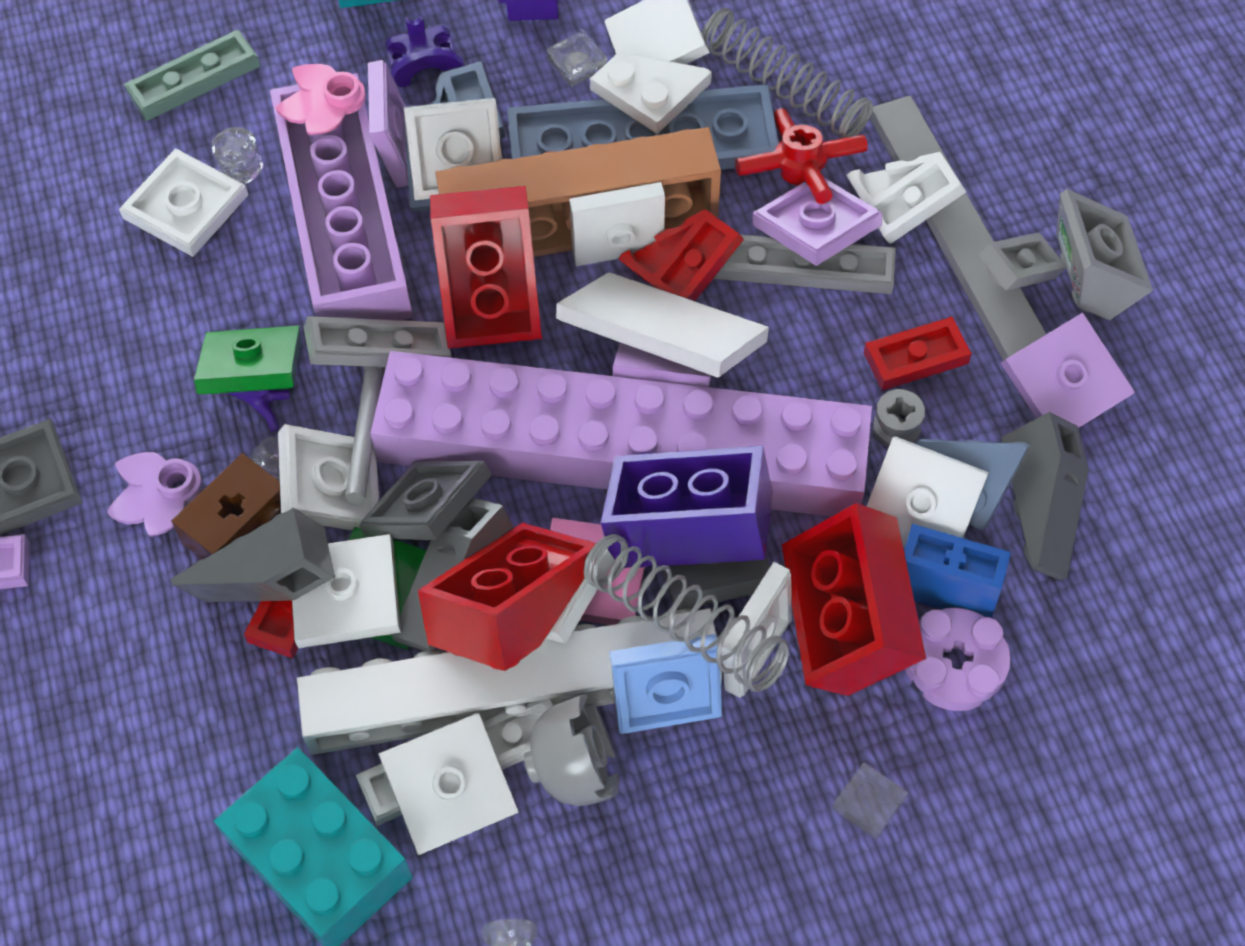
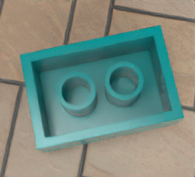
M298 747L214 820L225 840L322 946H340L413 878L406 859Z

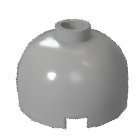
M585 694L565 700L546 710L535 721L530 735L531 751L524 753V763L530 780L533 783L541 782L549 795L563 804L574 806L596 804L614 798L619 792L618 773L608 776L606 769L607 757L615 758L607 729L594 704L584 707L588 698Z

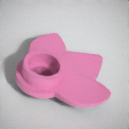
M306 64L292 68L294 79L300 90L279 103L275 108L277 113L287 121L298 124L305 123L308 135H319L336 129L347 114L360 109L365 102L366 93L361 81L349 72H336L331 66L324 64Z

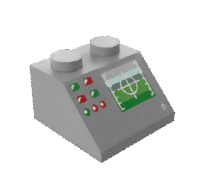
M1069 189L1063 191L1059 198L1056 235L1062 251L1060 258L1067 267L1066 269L1073 286V299L1083 311L1111 320L1153 291L1127 215Z

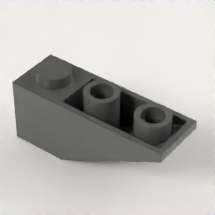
M1049 412L1001 438L1003 443L1025 442L1031 445L1012 480L1016 498L1014 500V510L1023 528L1026 541L1024 544L1026 559L1033 570L1058 580H1063L1068 576L1089 468L1078 426Z
M472 498L439 538L430 541L400 614L401 633L392 634L395 642L429 653L436 648L427 643L418 590L512 530V523L503 505Z
M292 508L276 515L271 521L247 535L235 539L230 545L211 556L197 561L190 568L171 578V581L175 587L204 602L291 601L335 578L324 526L297 509Z

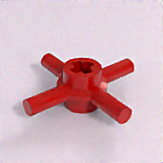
M780 108L773 112L775 126L782 137V141L779 142L773 152L736 158L735 168L737 175L744 176L780 169L781 177L786 182L793 185H800L806 182L818 204L829 202L833 193L820 170L826 166L828 159L866 152L868 144L865 135L861 134L823 142V135L818 129L809 125H795L786 109Z

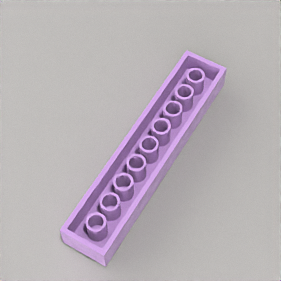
M390 351L370 435L379 463L411 466L414 462L485 461L492 473L491 476L608 490L615 456L763 445L773 490L771 509L832 517L855 503L862 505L872 406Z

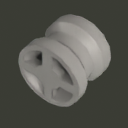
M903 389L891 390L881 396L877 403L876 416L873 422V433L881 445L889 448L894 436L914 444L916 443L925 417L923 401L915 393ZM899 414L906 417L905 421L900 418Z

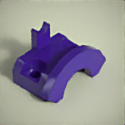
M422 14L416 20H409L405 17L407 33L390 36L385 43L391 75L396 86L399 87L410 86L413 76L427 68H437L446 72L464 66L462 58L456 55L449 29L443 25L425 28Z

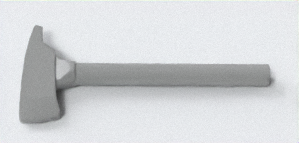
M363 366L364 378L345 497L346 501L352 505H361L365 502L373 448L370 432L386 367Z

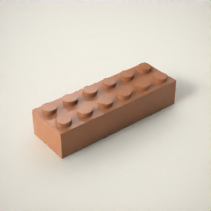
M709 127L693 130L684 129L675 133L650 137L641 136L632 140L592 144L582 148L558 152L549 151L539 155L501 159L496 162L466 167L457 166L447 170L435 171L439 194L526 186L534 257L572 251L569 199L661 182L665 194L664 231L668 228L681 226L687 218L704 209L717 218L719 217L721 168Z

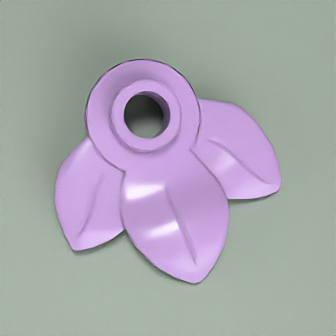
M143 452L124 457L117 461L115 466L129 486L111 504L107 513L112 519L124 524L144 522L145 529L150 537L166 533L174 528L171 520L185 508V504L191 502L199 494L202 487V477L195 465L182 459L165 460L154 452ZM185 481L180 487L171 489L174 483Z

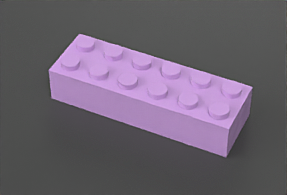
M353 73V75L359 80L358 73ZM292 85L270 90L316 317L381 320L413 318L374 142L369 134V120L365 102L360 109L347 114L336 129L325 134L308 135L305 123H291L281 117L275 108L279 103L300 90L299 86Z

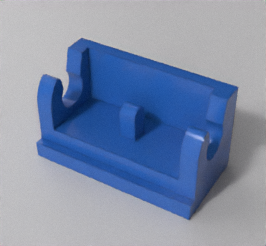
M912 524L904 548V554L914 601L940 610L946 608L968 609L984 617L992 618L1002 590L1011 552Z

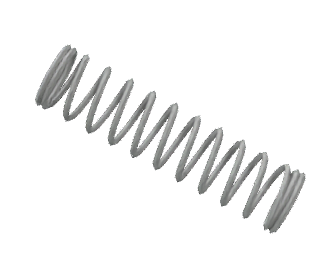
M725 7L716 11L707 21L702 31L706 45L711 32L709 45H707L708 50L714 56L723 55V60L726 64L732 65L736 63L738 72L743 74L749 72V77L752 81H763V85H767L766 78L777 70L786 55V45H780L773 51L765 65L763 76L755 78L752 70L757 68L769 54L773 45L772 36L765 37L758 44L750 60L749 69H741L739 62L752 51L759 39V27L751 29L744 36L737 50L736 60L730 61L726 58V53L732 50L742 38L747 26L746 19H740L734 24V13L732 10ZM728 15L724 29L713 42L719 24ZM740 23H743L738 37L727 48L732 33ZM756 31V36L752 44L750 45L748 50L740 57V53L747 39L753 32ZM770 40L765 53L754 64L759 50L766 41ZM723 44L722 52L714 51ZM783 48L778 62L767 73L773 58ZM799 53L790 56L778 75L776 86H768L769 91L776 89V95L779 99L790 98V104L793 108L803 107L805 116L813 117L817 115V121L820 126L831 124L832 133L839 135L840 139L858 135L871 116L873 110L872 100H869L867 97L857 100L842 119L839 131H836L834 122L850 106L855 96L854 89H849L840 98L831 120L822 122L820 114L836 98L841 82L840 80L832 82L823 94L818 110L815 113H808L807 104L823 88L827 79V72L821 71L817 74L808 87L804 102L799 105L795 104L793 96L807 83L814 67L813 62L806 63L796 75L790 94L786 96L781 95L779 87L790 79L800 61ZM797 57L793 68L781 81L786 68ZM810 66L805 79L795 89L796 84L799 78L801 77L802 73L806 70L807 67ZM824 75L819 87L809 97L816 82ZM837 84V87L833 95L828 100V102L823 106L829 92ZM851 93L850 98L848 99L846 105H845V106L843 107V109L838 113V110H839L840 106L842 105L843 101H844V100L846 99V97ZM862 108V110L860 111V113L858 114V116H857V117L855 118V120L850 124V122L852 121L853 117L856 115V113L859 111V109Z
M611 534L605 536L590 550L584 565L585 580L589 584L597 587L601 592L609 593L614 601L624 602L629 611L639 612L645 621L654 622L660 631L670 632L671 637L675 641L685 642L690 651L701 652L702 657L707 662L718 663V667L722 672L734 673L735 679L751 691L760 692L769 688L783 672L789 656L788 643L785 639L775 635L766 638L764 626H756L750 630V619L747 615H741L734 619V609L731 605H724L718 608V599L715 595H708L702 598V589L699 585H692L687 588V580L683 575L671 578L669 566L662 565L656 568V560L653 556L641 558L639 547L632 546L628 548L627 541L620 535ZM619 542L621 545L620 555L617 556L612 564L609 574L603 579L598 580L597 568L602 555L612 543ZM636 551L638 554L637 562L628 572L625 581L612 588V581L623 571L628 553ZM646 560L651 561L653 564L652 571L643 582L641 589L632 596L627 597V586L637 573L640 564ZM593 563H594L593 578H592V573H591V572H592V567H593ZM661 570H666L668 578L657 597L651 603L642 607L644 591L649 587L655 574ZM681 580L683 583L681 594L666 613L657 617L661 598L672 582ZM623 587V596L618 597L613 591ZM691 590H697L698 599L692 611L681 623L673 626L675 611L684 596ZM638 597V607L632 606L628 601ZM713 600L714 608L705 625L692 636H688L691 621L699 607L705 601ZM654 606L653 617H649L643 612ZM728 610L730 617L726 627L714 642L704 647L705 637L713 620L720 612ZM669 616V627L662 626L659 620ZM744 620L746 627L741 639L729 653L721 657V649L729 631L737 622ZM685 625L684 638L679 637L674 630ZM761 631L762 638L760 643L752 651L748 660L737 668L738 658L746 641L754 632ZM699 635H701L700 648L694 647L690 643V640L695 639ZM779 643L777 653L770 665L760 675L752 679L754 668L760 657L773 644ZM718 644L716 658L709 657L706 651ZM735 653L733 669L726 668L722 661ZM744 669L743 678H742V677L738 674V671H741V670ZM768 674V676H767L766 678H764L760 683H758V684H752V683H754V682L759 681L760 679H762L763 677H765V676Z

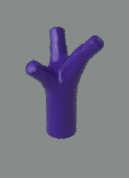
M288 390L226 393L245 401L256 409L266 420L271 432L279 430L276 417L269 405L272 401L288 400L290 398Z

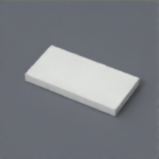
M610 272L558 302L556 309V318L560 321L717 378L765 344L769 330L768 326Z

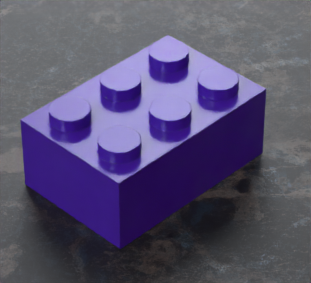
M764 446L615 456L601 518L604 537L611 534L620 535L627 541L628 548L632 546L639 547L641 558L653 556L656 560V566L765 560L773 490ZM614 542L608 547V551L615 560L621 552L619 542ZM636 551L628 553L624 568H632L637 562L638 554ZM646 560L640 564L639 568L653 566L651 561Z

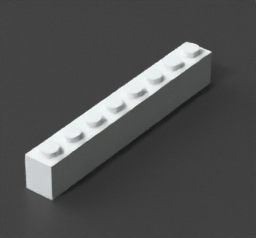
M693 608L676 610L673 617V626L681 623ZM711 609L699 610L695 613L689 627L688 636H692L705 625L711 616ZM631 616L622 619L615 625L596 627L590 624L578 625L566 643L545 639L540 647L507 671L494 669L468 658L456 656L450 652L443 653L439 650H433L431 653L423 651L416 654L412 659L394 662L389 659H374L364 663L362 667L346 670L334 667L317 669L310 676L297 678L302 736L310 754L315 755L420 737L476 713L480 714L481 719H485L503 710L510 715L520 714L515 716L516 719L541 715L547 710L544 704L526 711V703L553 698L557 705L565 700L585 694L588 698L584 707L592 704L596 707L615 704L610 651L675 640L671 637L670 632L660 631L654 622L645 621L641 616ZM669 616L659 620V623L664 627H669ZM713 622L708 629L707 635H716ZM685 625L674 630L679 637L684 638ZM720 669V683H721V680H722V671H721V669Z

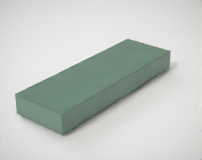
M239 29L125 83L124 86L128 96L147 122L261 65L258 55Z

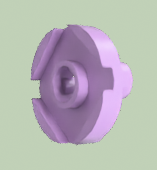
M946 608L926 612L919 622L926 659L905 669L911 683L913 680L916 686L924 692L923 697L937 707L952 711H967L981 706L983 701L990 699L998 693L1009 672L1010 651L1003 637V628L995 619L984 617L968 609ZM952 649H959L969 657L970 661L964 662L961 669L952 668V661L944 658L943 653H949Z

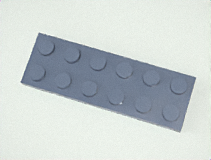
M768 84L704 90L658 134L605 99L507 108L512 159L539 155L549 151L558 152L582 148L592 144L632 140L641 136L650 137L675 133L684 129L693 130L709 127L721 170L734 169L736 158L773 152L779 144Z

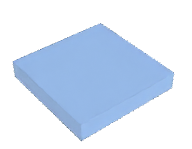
M715 634L706 635L704 647L716 640ZM701 636L690 640L694 647L700 648ZM670 641L610 651L619 734L722 717L720 668L718 663L707 662L702 657L701 652L690 651L685 642ZM718 644L706 651L709 657L716 658Z

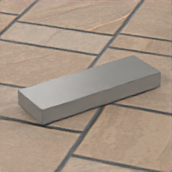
M307 316L304 324L310 364L386 367L390 351L452 358L451 350L447 346L444 322Z

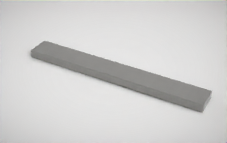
M911 95L873 106L870 120L893 162L900 160L913 161L919 156L941 152L945 157ZM967 193L926 220L1003 361L1046 335L1021 288L1005 291L1002 286L994 282L989 276L988 267L978 254L989 243L994 241Z

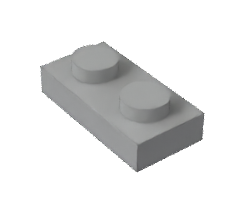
M1040 233L991 242L978 254L988 267L989 276L994 282L1002 286L1005 291L1056 279L1067 268Z

